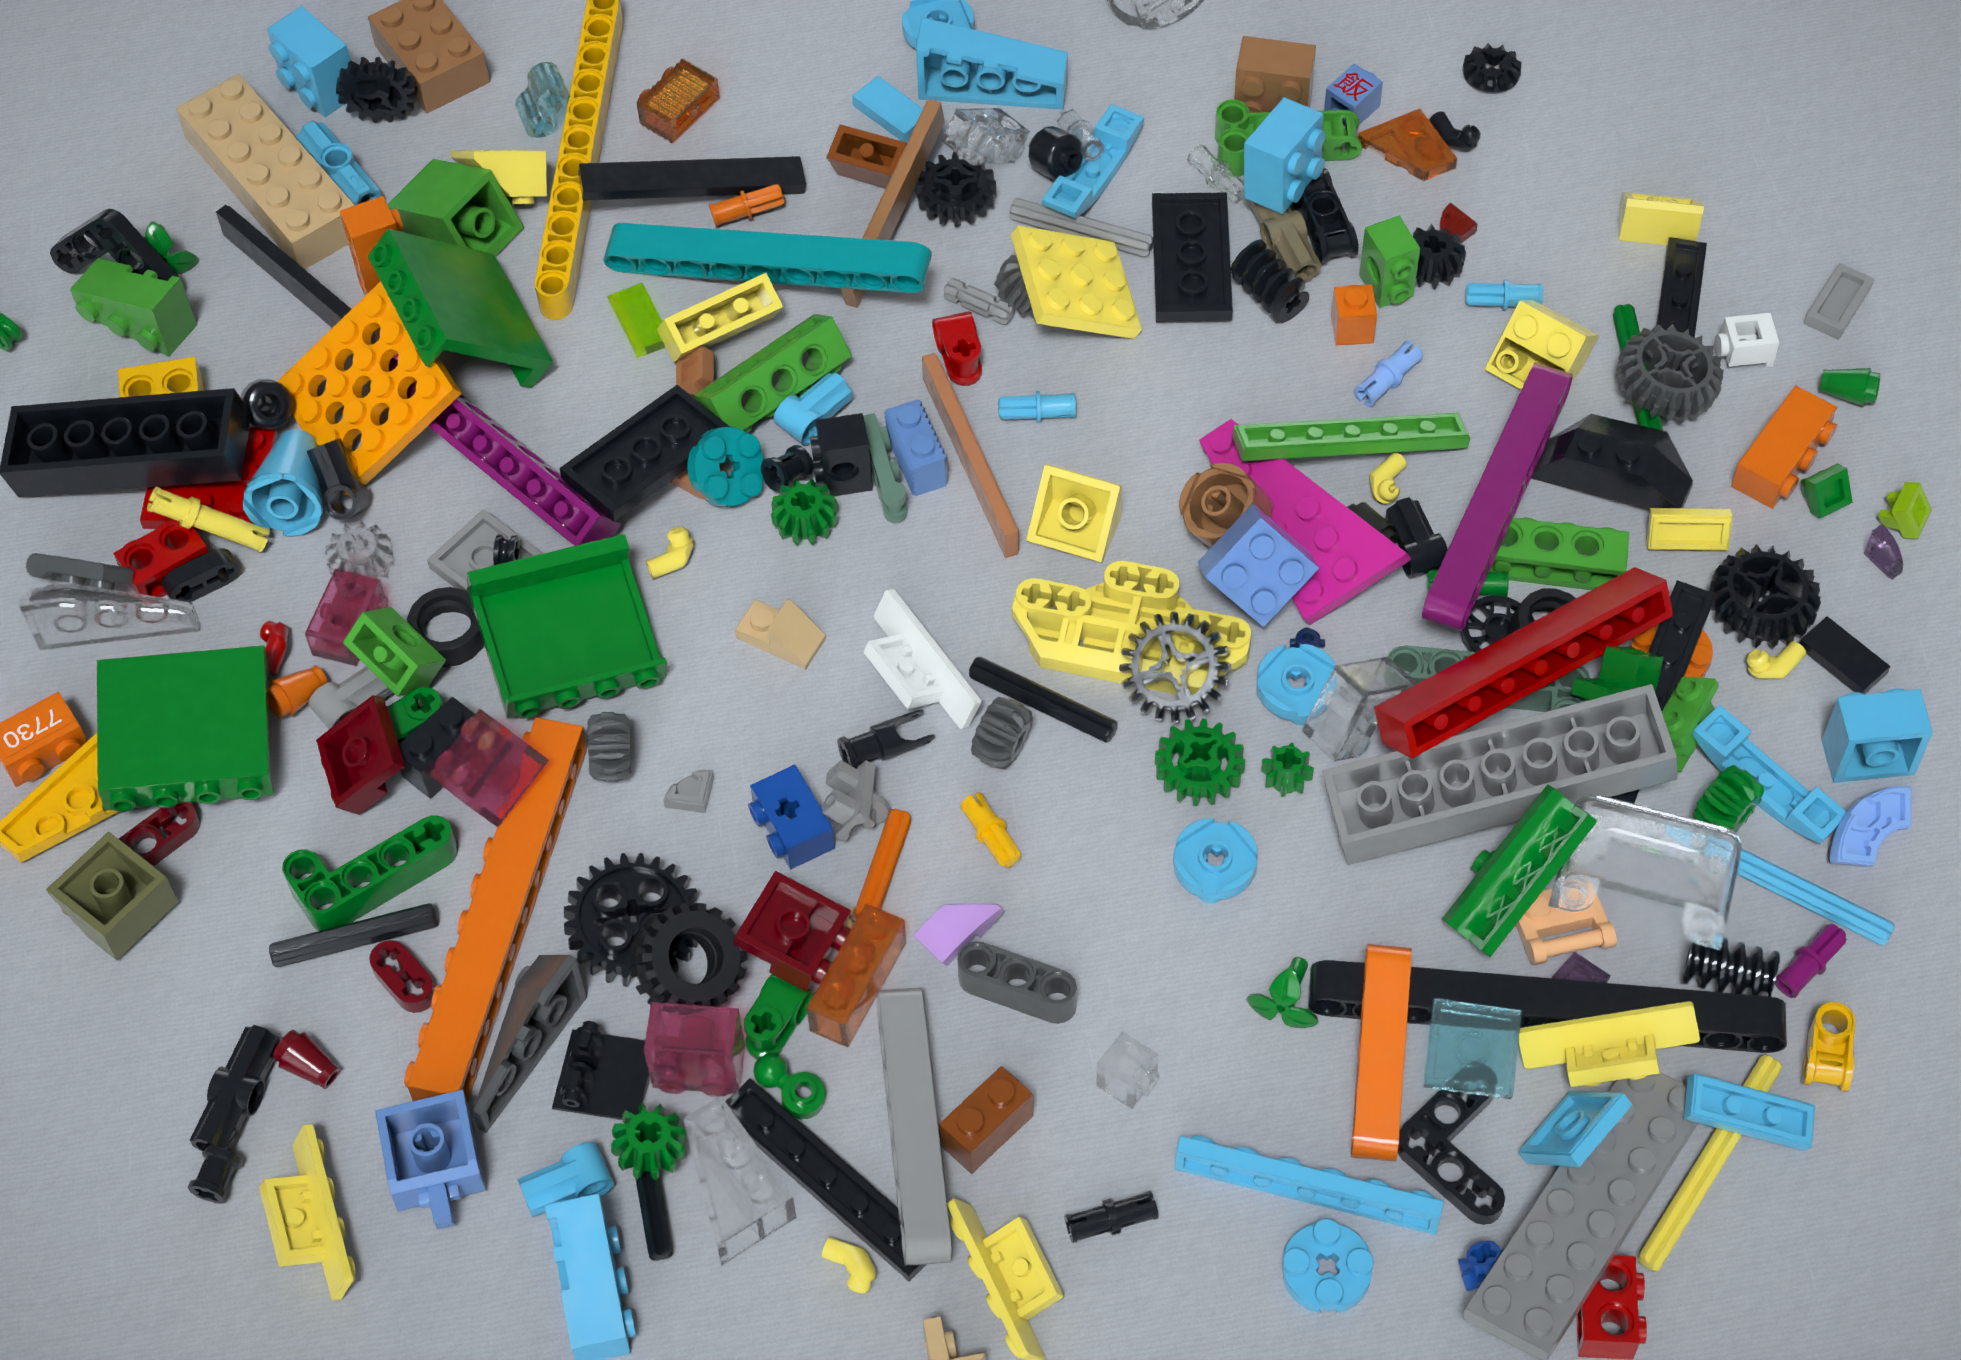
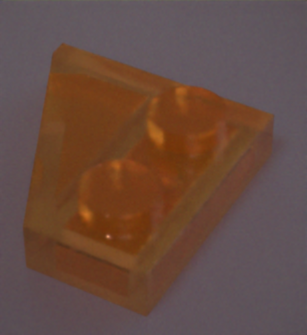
M1420 108L1358 133V139L1362 143V148L1366 150L1370 145L1385 153V161L1396 167L1405 168L1409 174L1422 181L1456 169V156Z

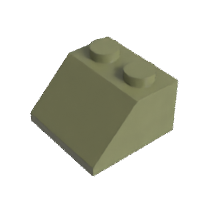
M109 831L46 889L52 899L82 932L115 960H118L178 903L168 878Z

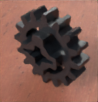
M361 57L359 65L349 61L347 69H340L336 85V94H339L338 102L339 104H347L346 111L348 113L358 111L359 119L361 120L365 117H370L374 123H378L379 118L384 117L390 123L393 122L394 115L403 119L405 118L406 111L412 112L414 110V102H416L418 87L415 86L416 78L415 76H407L408 69L406 67L396 69L394 60L383 63L380 57H376L374 62H369L365 57Z
M953 152L952 159L948 160L942 154L938 155L937 164L930 161L926 162V171L921 172L915 185L918 207L920 209L926 208L929 219L939 215V224H944L947 219H953L954 225L959 226L960 219L964 218L972 224L974 223L975 214L985 217L986 207L994 206V196L996 195L994 172L992 169L985 170V161L983 159L973 163L972 154H968L964 159H959L958 153Z

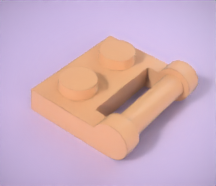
M1591 880L1542 891L1516 924L1532 965L1546 963L1547 958L1596 946L1606 949L1617 945L1614 926L1608 921ZM1591 926L1593 929L1545 941L1541 939L1543 937L1552 936Z

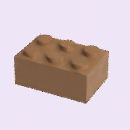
M401 0L368 16L375 47L387 63L394 60L396 69L406 67L408 69L407 76H415V86L418 87L416 100L426 113L490 83L484 52L443 0Z

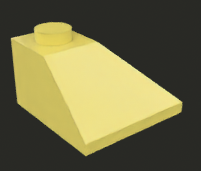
M451 150V158L458 164L491 170L505 196L512 197V204H534V196H547L546 151Z

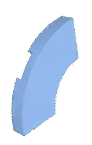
M1895 786L1874 791L1852 805L1836 829L1830 852V863L1860 867L1874 866L1877 850L1885 837L1896 830L1911 828V786Z

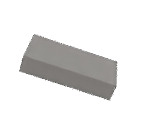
M1839 263L1807 313L1804 324L1839 340L1871 290L1874 278Z

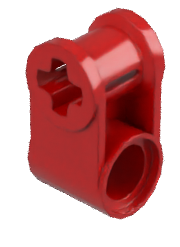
M968 311L932 319L936 346L942 355L948 377L957 385L969 386L975 384L982 376V365L979 359L981 344L977 336L972 313Z

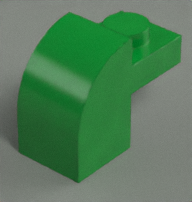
M1606 646L1599 678H1574L1571 694L1589 701L1650 684L1653 685L1655 691L1664 657L1632 647Z

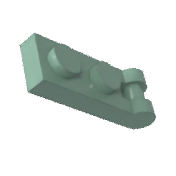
M875 413L863 415L869 442L871 473L884 517L890 523H901L908 515L906 488L903 484L895 482L900 480V474L896 458H888L886 450L891 449L887 428H879Z

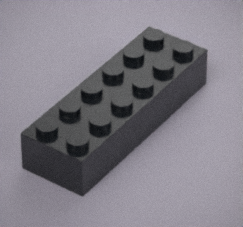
M235 388L11 406L0 464V475L18 498L242 480L251 413Z

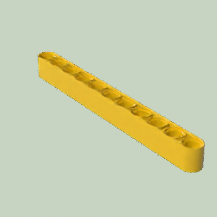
M587 0L535 277V290L539 309L547 319L559 320L565 318L571 313L574 306L592 200H582L578 168L579 163H599L623 29L620 0Z

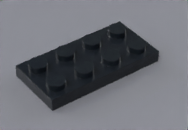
M1227 192L1152 193L1156 322L1232 321L1233 308Z
M676 385L560 467V477L615 522L687 469L689 453L692 447L697 446L699 440L703 438L700 436L708 430L730 426L684 389Z

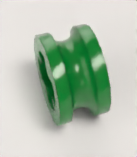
M0 313V348L4 351H9L13 346L12 341L19 342L23 335L10 318Z

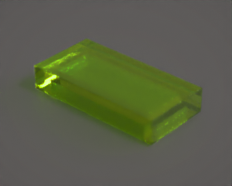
M643 283L607 296L609 306L636 358L666 348L657 331V328L662 323V319Z

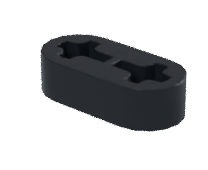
M215 549L168 572L163 578L162 587L173 604L185 605L231 583L238 576L240 567L228 549Z

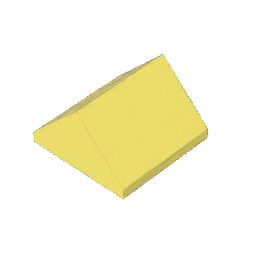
M1622 192L1619 240L1667 245L1669 237L1696 241L1704 206L1696 199Z
M1045 464L1026 541L1103 562L1121 519L1122 485Z

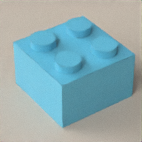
M303 6L267 28L271 42L269 51L278 66L276 75L285 88L295 90L306 107L309 109L314 107L324 117L345 105L339 104V94H336L337 78H339L340 69H347L348 62L351 61L347 45Z
M1285 97L1279 102L1244 143V198L1280 214H1283L1293 202L1296 203L1300 200L1306 186L1312 179L1316 180L1324 168L1325 160L1322 158V145L1326 133L1323 131V113Z
M1895 688L1884 693L1864 695L1863 693L1854 692L1843 697H1837L1821 740L1833 783L1916 774L1933 733L1921 689L1905 691L1901 688Z

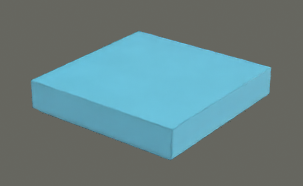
M1569 1091L1519 1149L1518 1153L1527 1164L1580 1167L1633 1104L1624 1093Z

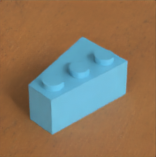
M599 1194L545 1205L547 1220L552 1230L553 1253L555 1263L558 1265L562 1289L561 1296L571 1349L575 1360H603L631 1354L628 1337L636 1336V1329L632 1310H623L621 1295L629 1294L624 1267L616 1268L613 1254L621 1253L619 1235L616 1226L608 1227Z

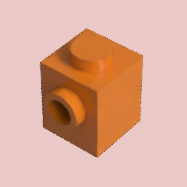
M1351 284L1334 287L1331 320L1335 346L1374 343L1377 310L1372 284Z

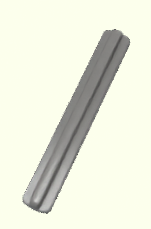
M1015 198L1010 206L1009 217L1015 221L1054 232L1115 242L1118 250L1147 257L1152 249L1153 237L1145 233L1081 215L1073 218L1044 205L1020 198Z

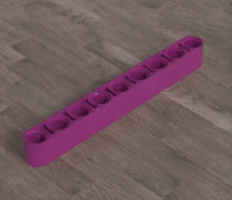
M1533 364L1431 585L1422 611L1423 619L1460 631L1464 629L1565 404L1573 374L1542 364Z

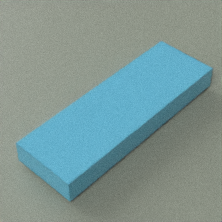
M1696 1073L1688 1076L1684 1109L1685 1120L1802 1151L1812 1148L1815 1105Z

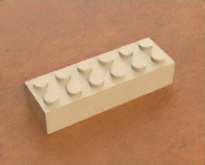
M239 73L176 108L185 138L279 248L302 268L307 269L348 245L339 211L355 205Z

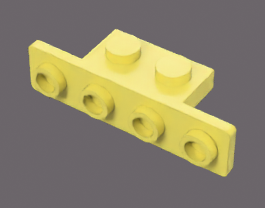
M1691 1001L1535 1025L1517 1030L1524 1067L1532 1069L1567 1063L1571 1087L1582 1085L1597 1086L1608 1081L1621 1079L1637 1080L1648 1075L1660 1074L1656 1049L1692 1044L1700 1041L1694 1004Z
M305 1124L293 1142V1152L300 1176L264 1179L259 1189L278 1266L322 1262L331 1300H342L349 1286L354 1282L355 1264L352 1257L347 1256L344 1245L345 1226L343 1219L337 1216L333 1203L335 1189L332 1179L326 1176L323 1164L325 1156L323 1142L321 1139L316 1138L313 1124Z
M953 1198L947 1202L948 1209L952 1215L949 1218L950 1226L956 1236L965 1242L971 1254L967 1257L969 1266L974 1274L983 1280L989 1292L986 1295L987 1303L992 1312L999 1319H1002L1008 1332L1005 1335V1340L1009 1349L1017 1358L1045 1360L1046 1357L1028 1320L1062 1299L1064 1295L1028 1221L1022 1217H1017L987 1237L972 1205Z

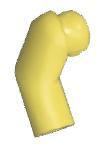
M1393 452L1369 476L1372 495L1382 504L1392 503L1400 492L1399 487L1396 488L1394 478L1407 467V463L1404 457L1397 452Z
M679 526L671 529L667 535L670 543L666 553L645 561L652 579L681 569L686 565L694 544L693 538L689 536V532L685 527Z
M828 1237L822 1251V1258L846 1266L847 1272L850 1274L847 1280V1286L850 1290L862 1294L869 1292L871 1281L876 1279V1269L868 1253L863 1248Z

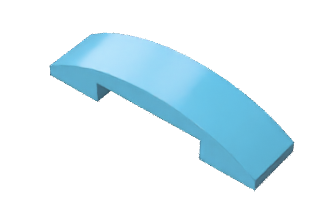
M1111 104L1094 127V138L1083 152L1080 167L1067 177L1059 175L1042 198V205L1073 218L1087 211L1105 191L1120 169L1144 122V117Z
M1721 705L1717 706L1692 733L1705 754L1720 771L1735 765L1756 777L1757 781L1764 786V794L1757 806L1791 830L1821 844L1838 827L1846 811L1817 786L1811 792L1808 791L1748 740L1752 732L1724 707Z

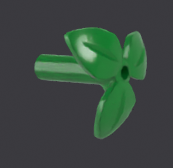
M154 221L149 223L144 238L176 274L185 273L196 266L199 260L196 255L189 251L180 250L170 254L172 241L164 226Z
M1301 957L1293 958L1289 968L1281 972L1270 985L1269 992L1273 999L1260 993L1250 994L1246 999L1249 1006L1260 1016L1268 1020H1272L1277 1013L1282 1014L1284 1024L1290 1027L1305 1029L1317 1025L1319 1020L1314 1013L1294 1005L1300 999V985L1308 968V962Z

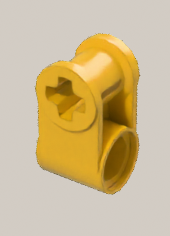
M1828 1002L1817 1010L1808 1031L1807 1049L1802 1070L1803 1085L1810 1086L1812 1082L1839 1086L1840 1091H1849L1854 1069L1855 1016L1846 1005L1839 1002ZM1822 1024H1832L1839 1029L1840 1033H1830Z

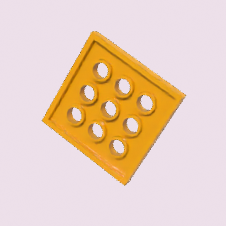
M381 281L277 381L282 383L292 396V415L301 429L316 439L318 446L341 438L356 477L363 485H366L462 394L438 357L430 367L425 366ZM381 327L379 340L371 344L373 332ZM354 354L352 366L348 370H344L346 358ZM399 354L397 367L389 371L390 360ZM327 380L325 392L318 396V386L322 381ZM371 380V390L367 396L362 398V388ZM417 381L415 394L407 399L408 387ZM344 406L343 418L335 424V414L339 408ZM389 407V418L384 424L380 425V415L384 409ZM362 434L361 445L353 451V440L357 435ZM342 490L343 494L351 497L349 493Z

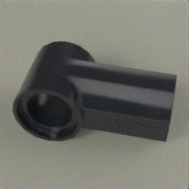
M341 438L307 451L324 493L323 506L327 514L333 519L344 520L363 512L369 504V492L365 485L358 481ZM342 490L349 493L352 497L351 509H347L341 503L340 494Z
M1410 497L1397 500L1393 506L1386 509L1385 517L1394 526V532L1398 534L1397 543L1399 547L1411 557L1410 561L1402 565L1406 576L1411 578L1426 574L1430 570H1439L1448 551L1444 538L1440 533L1434 534L1418 500H1412Z

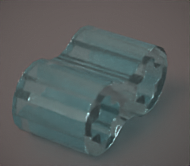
M542 62L530 69L527 75L528 86L515 101L516 109L526 133L532 138L546 137L556 129L557 113L568 103L570 98L558 66L552 62Z

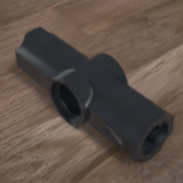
M256 1025L245 1027L226 1067H219L213 1074L207 1091L208 1103L190 1138L193 1147L202 1152L206 1146H217L230 1151L246 1116H253L257 1112L265 1092L264 1079L274 1061V1050L281 1041L278 1036L271 1033L268 1029Z

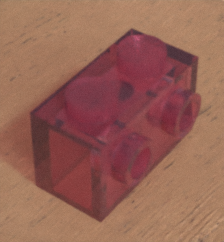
M335 568L305 632L312 656L358 666L360 659L343 644V641L362 612L388 607V597L384 594L380 579Z

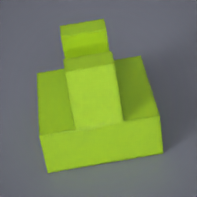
M1905 482L1901 491L1888 493L1886 499L1892 510H1880L1878 517L1883 527L1900 530L1903 538L1918 539L1932 508L1920 482Z

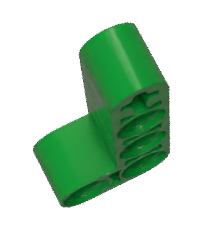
M430 815L330 873L319 857L307 849L290 853L283 862L282 871L292 896L312 926L317 931L354 922L449 866L457 856L458 847L449 821L438 815ZM406 860V862L400 866H392L398 861ZM306 873H312L307 878L298 879L300 876ZM370 882L362 888H355L360 883ZM333 904L327 909L319 910L322 905Z

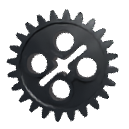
M621 853L620 864L614 865L606 857L604 858L603 871L592 865L589 866L590 880L578 876L576 885L579 891H569L568 902L571 905L564 906V918L569 920L564 923V934L571 936L568 939L569 950L580 949L577 953V962L579 964L591 960V975L598 973L603 968L606 970L607 983L618 974L622 976L623 986L627 987L631 978L630 969L635 967V960H629L630 950L636 948L637 943L633 941L637 933L644 930L643 925L669 908L688 903L689 906L695 904L697 890L696 888L686 889L688 886L687 875L674 878L676 865L671 864L662 870L660 869V857L658 856L653 859L650 865L644 864L643 853L638 854L635 863H629L626 854ZM646 893H656L661 898L652 902L644 900L641 896ZM610 898L616 900L618 904L613 907H604L599 902ZM635 916L637 922H631L629 917ZM596 922H599V923H601L602 925H601V926H597V925H595V923H596ZM677 936L673 939L669 949V962L674 973L678 972L676 958L686 962L690 960V950L688 947L697 948L698 943L695 940L686 936ZM610 937H620L625 942L619 946H610L605 940Z

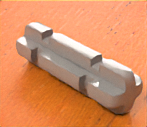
M950 278L943 290L944 297L954 303L961 301V306L988 318L992 315V320L1003 325H1007L1013 318L1014 307H1008V302L1000 299L998 302L996 301V296L971 285L965 287L966 283L956 278Z

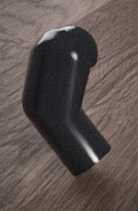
M1443 111L1436 112L1429 119V123L1444 146L1463 151L1472 150L1477 146L1476 142L1479 141L1481 133L1474 125L1471 127L1470 125H1465L1462 131L1455 129Z

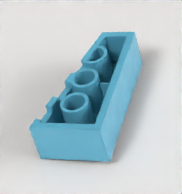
M921 17L916 47L919 100L932 99L945 102L1064 110L1068 78V52Z

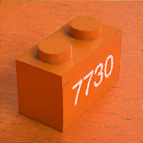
M59 691L0 723V762L15 787L25 782L36 780L47 770L66 761L87 742L80 724Z

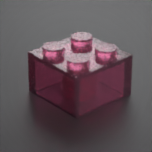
M479 709L474 717L465 722L461 729V734L449 750L439 756L430 776L468 807L496 827H499L549 760L483 710Z
M651 1002L644 1053L652 1087L659 1088L661 1091L670 1094H679L684 1090L701 1091L712 1097H723L728 1093L733 1094L737 1091L741 1084L746 1047L739 1008Z

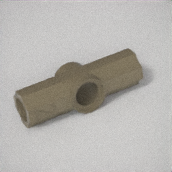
M1247 199L1260 224L1261 238L1267 244L1266 249H1272L1278 259L1281 258L1286 263V268L1293 269L1296 273L1295 278H1302L1305 283L1310 282L1315 275L1321 272V263L1308 241L1307 228L1301 213L1298 210L1292 211L1289 206L1283 214H1280Z

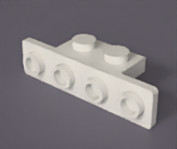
M895 589L886 590L874 613V619L888 637L868 641L863 653L907 710L939 702L959 729L968 728L981 704L980 698Z

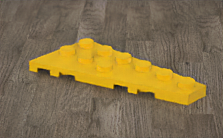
M97 733L0 821V846L21 863L118 813V811L105 810L98 793Z

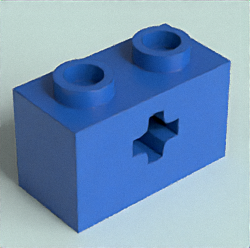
M795 764L750 785L752 802L748 803V808L757 826L765 825L769 832L766 838L772 853L776 858L783 857L790 870L835 849L833 828L827 817L822 814L821 807Z

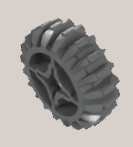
M1657 324L1652 330L1643 328L1638 335H1633L1627 341L1625 348L1621 350L1618 358L1616 376L1620 378L1618 389L1626 391V401L1637 402V411L1645 408L1650 411L1651 419L1658 414L1662 415L1667 423L1675 416L1678 421L1683 423L1688 416L1696 419L1701 415L1702 411L1707 412L1712 407L1715 398L1718 397L1722 389L1721 384L1724 370L1720 368L1721 358L1713 356L1714 346H1704L1702 344V336L1693 338L1689 335V329H1686L1684 332H1678L1672 324L1667 330H1664Z

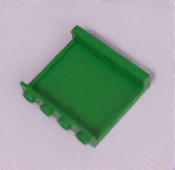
M387 229L369 253L368 258L425 366L430 367L443 350L507 363L520 386L533 388L553 363L552 358L494 254L392 229Z
M625 534L467 572L468 594L507 719L516 716L520 719L531 718L538 715L544 709L556 706L560 709L571 708L579 704L583 699L595 696L600 699H606L617 695L623 689L635 686L639 689L650 688L658 684L660 680L665 679L667 661L666 658H660L628 559L630 548Z
M264 645L97 660L98 793L105 810L126 812L133 810L135 807L157 806L169 808L178 803L185 802L212 804L220 799L241 798L244 800H255L264 795H274V788L270 777L267 680H270V669Z

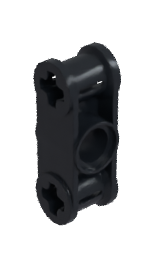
M1325 168L1316 180L1312 179L1306 186L1300 200L1292 203L1293 207L1303 216L1309 239L1320 263L1327 262L1330 257L1347 253L1350 256H1355L1359 251L1354 226L1349 222L1334 189L1330 173Z

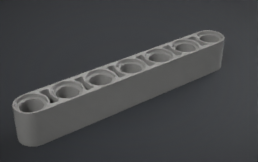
M922 989L877 990V1016L904 1264L906 1266L950 1263L951 1236Z

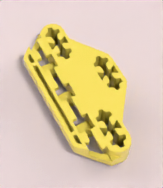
M1116 561L1107 566L1104 571L1103 583L1087 589L1064 583L1030 578L1018 585L1012 605V618H1014L1028 638L1029 652L1040 668L1121 683L1123 680L1133 677L1132 673H1122L1119 670L1120 664L1132 663V659L1126 658L1121 654L1122 649L1129 648L1135 650L1137 647L1128 639V636L1133 633L1143 639L1146 636L1140 627V623L1143 621L1149 625L1151 630L1158 628L1154 620V616L1157 614L1162 616L1165 625L1171 624L1170 614L1173 611L1178 613L1179 624L1184 625L1186 616L1189 613L1195 616L1194 629H1197L1204 620L1209 622L1210 626L1204 635L1205 637L1214 632L1220 633L1221 639L1213 645V648L1227 646L1229 653L1218 658V662H1229L1231 670H1237L1246 664L1250 653L1251 628L1249 624L1238 617L1193 609L1179 595V579L1177 575L1165 568L1129 561ZM1171 635L1176 650L1180 653L1187 654L1205 651L1200 643L1190 637ZM1080 640L1084 641L1083 647L1079 646ZM1159 640L1145 654L1142 672L1149 670V667L1154 666L1160 661L1162 649ZM1169 648L1168 652L1171 659L1168 660L1169 666H1165L1164 671L1171 672L1181 687L1180 675L1183 674L1181 669L1186 668V662L1179 663ZM1209 663L1201 665V668L1196 669L1190 674L1188 685L1191 695L1196 693L1204 684L1209 671ZM1218 672V676H1226L1227 672ZM1154 681L1145 684L1147 689L1177 694L1174 685L1167 681L1158 683ZM1215 684L1214 690L1218 688V685Z

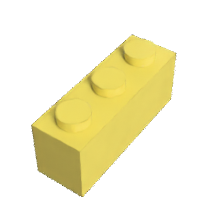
M764 273L664 319L657 328V331L673 363H676V361L702 345L709 348L774 318L783 308V305L767 273Z

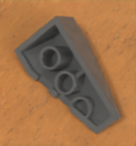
M539 955L531 966L524 967L517 976L515 987L473 1109L478 1127L483 1132H488L587 997L577 959L573 956Z

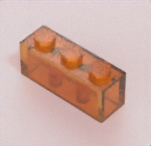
M867 903L865 904L807 1006L809 1030L847 1048L849 1047L877 997V990H881L906 945L904 919Z

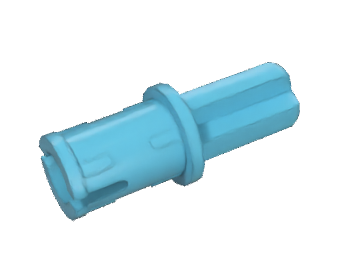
M1503 280V284L1469 283L1465 290V300L1470 306H1502V310H1507L1508 307H1517L1520 300H1535L1542 304L1543 284H1509L1508 280Z
M1036 391V395L1000 397L998 401L999 417L1002 420L1036 418L1037 422H1041V418H1076L1075 393L1040 395V391Z

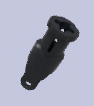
M921 709L870 726L868 732L847 739L845 736L838 738L837 744L842 761L857 769L865 760L870 762L880 758L882 761L928 744L935 738V735H927L916 740H904L896 732V728L899 725L920 717L924 713V710Z

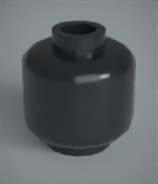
M1049 126L1041 129L1031 139L1028 157L1030 164L1036 171L1057 179L1059 175L1063 177L1071 175L1080 167L1083 159V146L1076 135L1061 128Z
M257 379L250 382L243 389L240 396L251 413L250 424L263 430H274L283 426L290 419L293 411V399L289 390L282 383L271 379ZM265 396L269 397L271 403L266 402ZM264 406L269 407L266 410H261Z

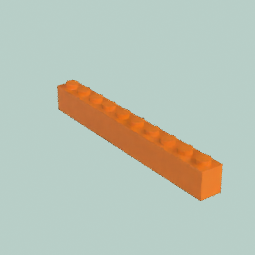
M535 717L531 731H526L523 735L520 747L522 757L519 766H513L508 780L510 792L506 802H500L496 813L497 829L494 838L489 837L487 839L483 852L485 863L481 874H475L471 884V904L468 910L462 911L459 918V938L456 947H450L447 952L444 966L446 975L443 984H438L435 987L431 1001L433 1012L429 1023H423L419 1032V1053L416 1061H410L406 1069L404 1084L405 1087H408L413 1101L459 1090L464 1091L467 1103L469 1101L588 749L583 726Z

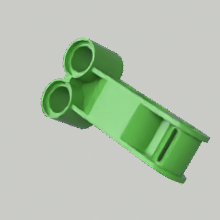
M1234 99L1225 100L1219 104L1216 111L1214 137L1218 143L1217 167L1223 175L1234 178L1244 175V143L1271 112L1249 113V108L1244 102ZM1348 110L1319 111L1323 113V131L1326 133L1322 145V158L1325 161H1343L1357 157L1362 151V143L1357 138L1356 130L1359 126L1358 115ZM1343 118L1346 119V127H1345V128H1343V120H1342ZM1344 142H1345L1346 152H1343V151H1342V145H1343Z

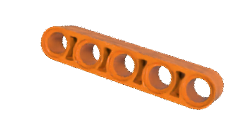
M1367 944L1351 1145L1352 1158L1394 1162L1397 1160L1412 948Z

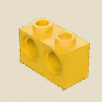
M196 357L118 369L120 397L204 391V381Z

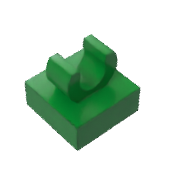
M1838 463L1801 480L1803 496L1808 498L1810 513L1818 518H1822L1853 503L1848 470Z

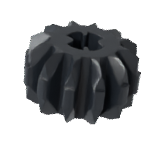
M1432 223L1427 231L1416 227L1413 237L1420 247L1416 275L1419 287L1424 283H1431L1435 290L1439 282L1450 286L1454 277H1460L1466 257L1465 246L1461 244L1459 234L1449 235L1447 226L1442 230H1435Z

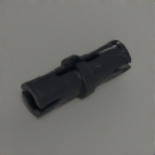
M1147 1191L1143 1194L1115 1202L1110 1198L1103 1200L1102 1206L1065 1215V1224L1068 1234L1071 1233V1242L1076 1243L1077 1241L1110 1232L1113 1236L1120 1234L1121 1228L1158 1219V1209L1155 1200H1152V1192Z

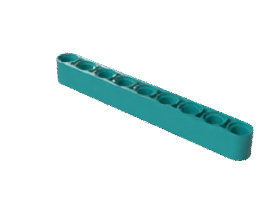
M617 223L612 227L603 261L612 270L631 274L748 281L767 273L771 283L918 293L924 289L932 252L920 243L908 241Z

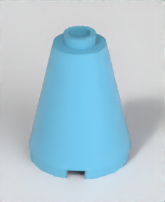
M293 429L282 433L246 486L243 510L249 520L255 525L269 528V530L271 528L284 531L283 536L291 537L306 534L317 526L323 513V496L320 482L307 454L308 450L318 447L316 439L308 432Z

